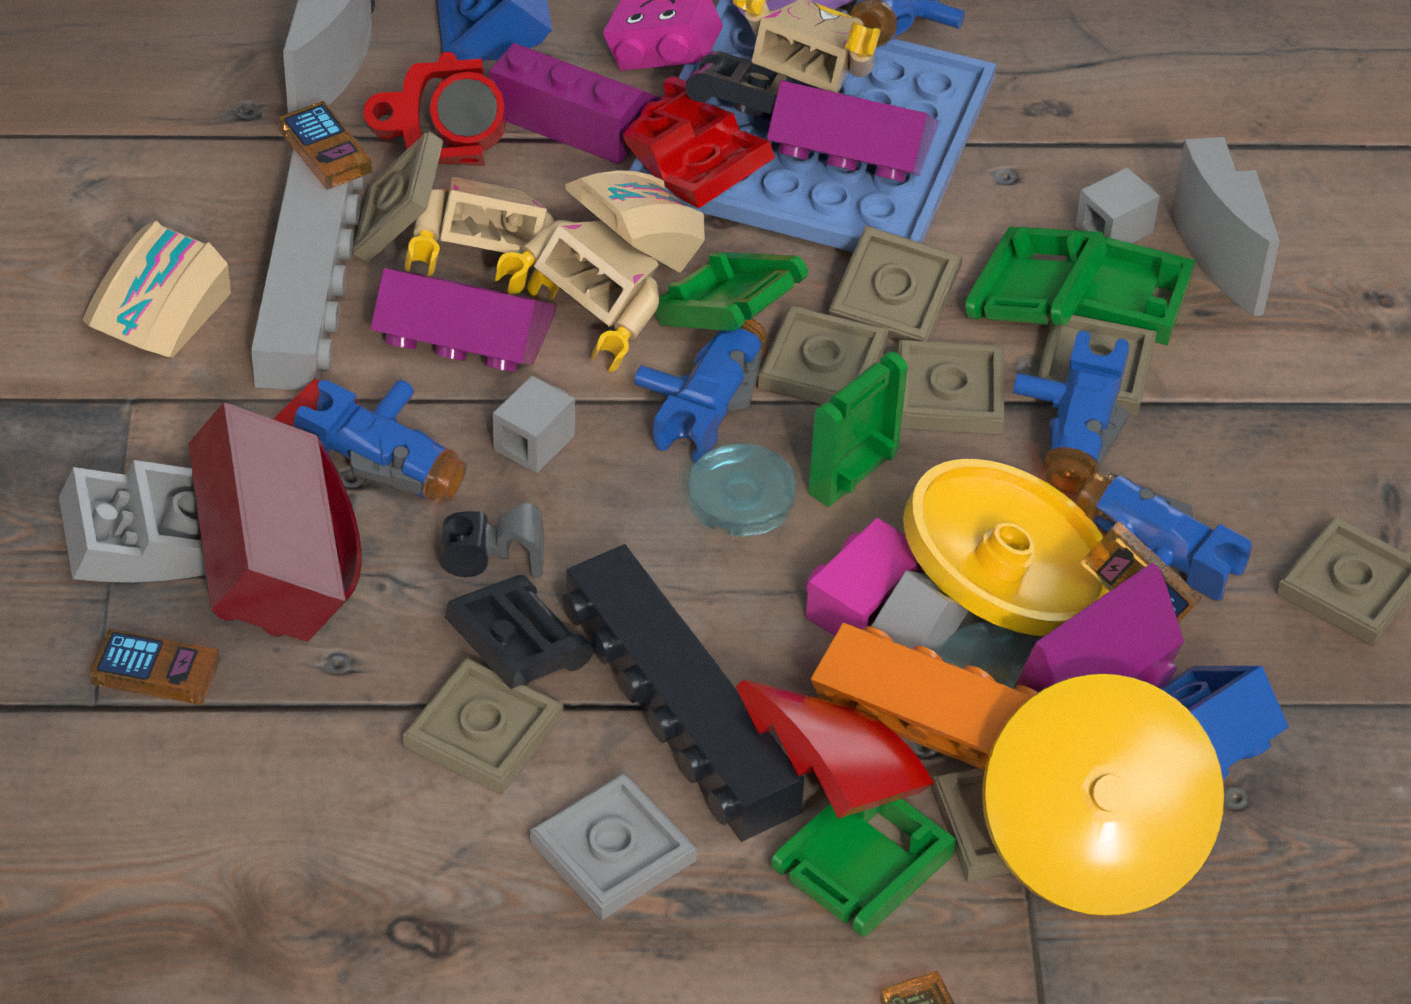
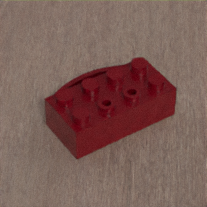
M223 402L188 443L209 592V606L215 615L225 621L237 619L262 627L267 633L276 637L287 635L309 642L350 598L360 579L362 549L359 529L351 501L333 461L317 435Z

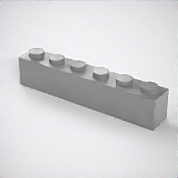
M297 137L295 139L251 349L255 388L302 391L314 378L320 381L322 370H331L333 340L328 339L329 333H338L340 303L335 302L336 296H345L347 267L342 265L343 260L352 259L354 235L353 230L349 229V226L358 225L360 195L356 194V190L365 189L367 167L366 160H358L357 152L327 164L325 162L319 163L315 157L319 156L318 152L347 141H351L357 148V139L330 137L308 146H304Z

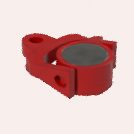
M452 52L442 53L438 58V62L413 64L406 73L403 92L377 93L371 96L365 103L363 114L369 129L376 136L385 140L404 136V142L408 149L422 136L420 105L424 88L428 81L433 78H442L432 94L430 104L435 132L443 140V144L448 147L441 148L438 164L485 166L484 152L497 144L505 132L507 122L502 93L494 81L484 76L482 58L457 60ZM385 115H391V117L388 120H379L381 117Z

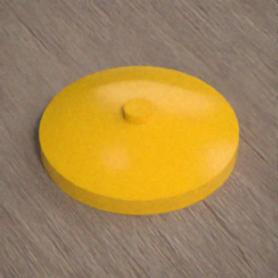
M957 459L943 462L928 470L920 478L907 500L903 516L904 531L909 547L921 568L951 599L973 614L995 625L1019 633L1046 636L1115 587V583L1111 586L1097 574V570L1112 556V553L1093 521L1062 492L1023 470L981 459Z
M1093 674L1074 677L1038 692L1024 702L1009 717L997 734L986 761L983 775L982 801L986 826L998 855L1010 872L1027 889L1043 900L1069 911L1089 915H1121L1137 912L1166 900L1186 885L1199 871L1214 846L1221 826L1224 788L1220 764L1208 735L1198 720L1177 699L1165 691L1135 678L1112 674Z

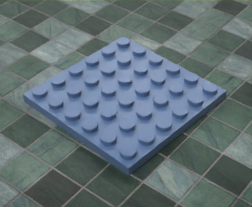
M720 0L716 10L723 28L711 51H720L752 61L757 37L748 20L739 12L732 0ZM892 39L876 45L874 66L868 75L856 77L849 72L838 93L925 112L939 121L937 131L919 176L906 173L904 182L875 176L876 166L859 162L857 163L856 171L826 165L828 155L810 151L807 160L778 154L780 145L770 141L775 156L773 160L698 209L674 193L672 194L687 207L708 215L851 252L855 251L865 225L923 243L994 82L997 64ZM700 63L686 64L679 79L687 81L692 73L699 70ZM788 77L787 82L817 88L815 86L801 82L794 78ZM712 97L705 101V103L733 112L739 130L767 140L773 112L771 114L763 112L761 116H753L737 111L734 108V103ZM636 157L629 171L652 175Z

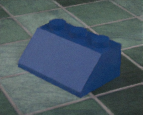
M437 0L443 53L452 52L457 60L482 58V61L499 60L513 43L532 48L541 44L552 31L548 0Z
M1193 666L1160 688L1177 699L1198 720L1215 749L1223 779L1230 773L1228 767L1240 759L1252 758L1267 751L1271 747L1270 740L1289 728L1263 666Z

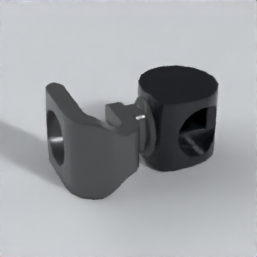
M531 503L519 504L502 514L498 518L497 526H491L487 515L480 511H463L447 516L442 522L439 559L441 567L454 576H477L485 571L488 559L492 555H498L500 559H509V548L512 541L515 540L529 550L530 575L533 578L541 577L544 565V526L541 510Z

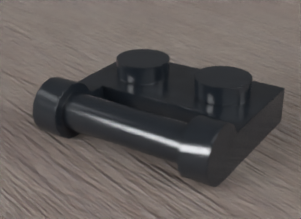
M711 51L701 60L699 70L692 73L688 78L686 92L696 102H705L712 97L734 103V108L739 112L761 116L763 112L769 114L773 112L780 80L787 82L788 76L754 64L752 61L720 51Z
M522 574L448 601L445 619L510 689L565 667L569 671L578 670L588 663L594 652L592 645L582 635H573L536 596L537 588Z

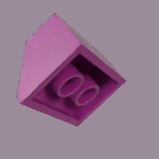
M513 43L489 70V79L494 81L502 93L508 123L620 164L631 150L625 143L623 133L633 121L641 116V111L648 102H658L661 99L648 92Z
M780 80L767 140L780 145L778 154L807 160L809 151L828 155L826 165L856 171L857 163L859 162L876 166L875 176L904 182L906 173L916 176L920 175L939 121L925 112Z
M383 268L371 330L386 333V344L416 350L417 341L436 344L435 355L466 361L467 352L487 356L485 366L516 372L518 363L534 364L556 314L557 304L415 272Z
M1152 562L1038 640L1015 687L1021 685L1040 692L1056 683L1074 677L1112 674L1135 678L1160 689L1176 672L1177 666L1173 661L1184 643L1161 569Z

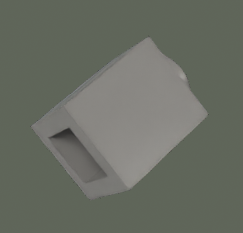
M1125 168L1081 190L1075 227L1079 231L1103 232L1105 237L1134 243L1153 233L1160 196L1149 184L1143 182L1130 169Z
M531 376L493 412L494 450L536 474L575 436V398L569 396L562 389L551 386L534 376Z
M905 571L871 627L883 631L897 644L913 649L914 646H923L940 656L968 613V610L945 594L927 574Z

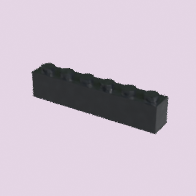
M623 544L567 568L566 594L562 596L566 615L573 625L578 626L581 624L589 635L594 653L599 661L603 664L609 663L619 676L621 688L627 699L632 703L638 702L648 715V721L655 737L661 743L668 742L674 750L686 779L690 783L697 782L708 796L710 809L717 821L722 825L728 824L739 840L743 842L802 813L805 778L802 775L798 776L791 760L770 732L758 733L737 689L627 545Z

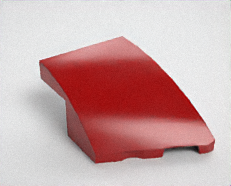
M671 76L663 83L665 90L663 97L658 102L647 103L641 111V116L633 121L623 133V138L627 146L653 176L663 180L664 186L676 196L699 209L773 160L775 156L770 141L739 130L733 112L705 102L692 100L686 92L687 81Z
M743 680L735 686L758 733L776 731L798 776L815 771L838 819L919 794L934 783L913 750L889 727L865 712L839 703L751 680Z

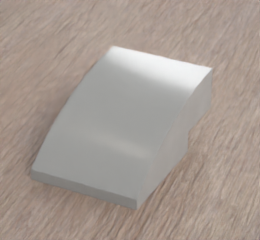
M298 0L283 50L288 117L321 104L328 107L354 78L367 55L373 38L371 0Z
M1225 137L1185 139L1171 210L1177 231L1201 270L1222 292L1253 316L1264 315L1280 240L1256 170H1235Z
M133 460L126 475L76 467L72 468L59 495L72 579L134 583L167 581L206 575L191 468Z

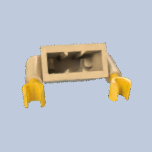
M733 0L735 6L744 10V14L757 37L752 63L822 90L835 93L839 92L849 72L853 76L864 77L872 71L874 53L881 30L864 27L860 19L850 16L843 9H831L810 0H797L780 9L769 10L765 3L766 0Z
M452 177L449 189H431L427 210L416 219L415 237L409 242L404 268L409 272L411 262L416 260L423 261L429 266L427 276L433 275L440 250L436 242L438 239L503 253L515 252L522 254V247L553 223L554 220L550 213L547 212L546 207L521 190ZM535 268L527 283L528 292L532 296H536L543 284L550 290L551 299H554L560 287Z
M557 220L522 247V254L515 252L503 254L497 264L495 281L500 280L505 275H513L509 280L507 291L509 294H517L524 289L528 269L534 265L537 270L608 326L614 324L616 330L606 331L601 334L591 354V359L594 360L598 352L602 350L612 352L615 359L608 370L609 372L616 371L620 367L629 349L628 339H636L658 308V286L652 278L659 266L658 262L653 257L630 245L603 221L575 223L567 220Z

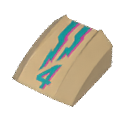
M617 170L589 175L565 184V190L630 245L679 273L682 272L705 241L704 213L687 207L664 188L663 180L653 175L637 171Z
M156 220L142 227L116 258L89 303L82 321L89 327L138 348L173 358L231 294L228 263L210 242L202 243L161 226Z

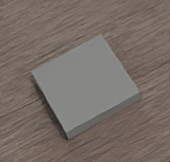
M625 772L530 829V843L601 920H604L697 861V848Z

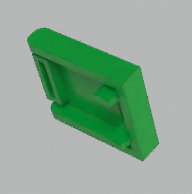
M1009 226L966 299L965 308L968 318L981 319L985 314L988 320L1047 324L1052 318L1054 325L1066 326L1108 252L1103 232ZM1034 254L1070 256L1071 262L1031 258Z
M1104 236L1108 252L1073 315L1156 331L1155 343L1168 346L1192 280L1196 260ZM1070 256L1067 257L1066 261L1071 262ZM1156 287L1173 291L1168 308L1165 299L1153 296Z
M713 252L708 256L709 261L681 282H672L668 285L669 290L659 297V305L655 314L660 326L736 331L745 324V320L754 318L791 290L795 283H800L807 278L808 269L805 262L796 255Z
M887 352L880 358V362L872 364L830 398L829 403L825 402L815 410L808 494L828 508L846 493L851 494L855 490L856 485L886 460L891 461L896 457V452L899 450L908 370L906 361L896 352Z
M903 799L839 819L830 803L778 849L772 858L771 868L780 875H784L796 866L789 872V882L843 923L849 922L856 916L852 929L860 936L865 937L953 857L956 838ZM879 813L911 837L909 853L868 822Z

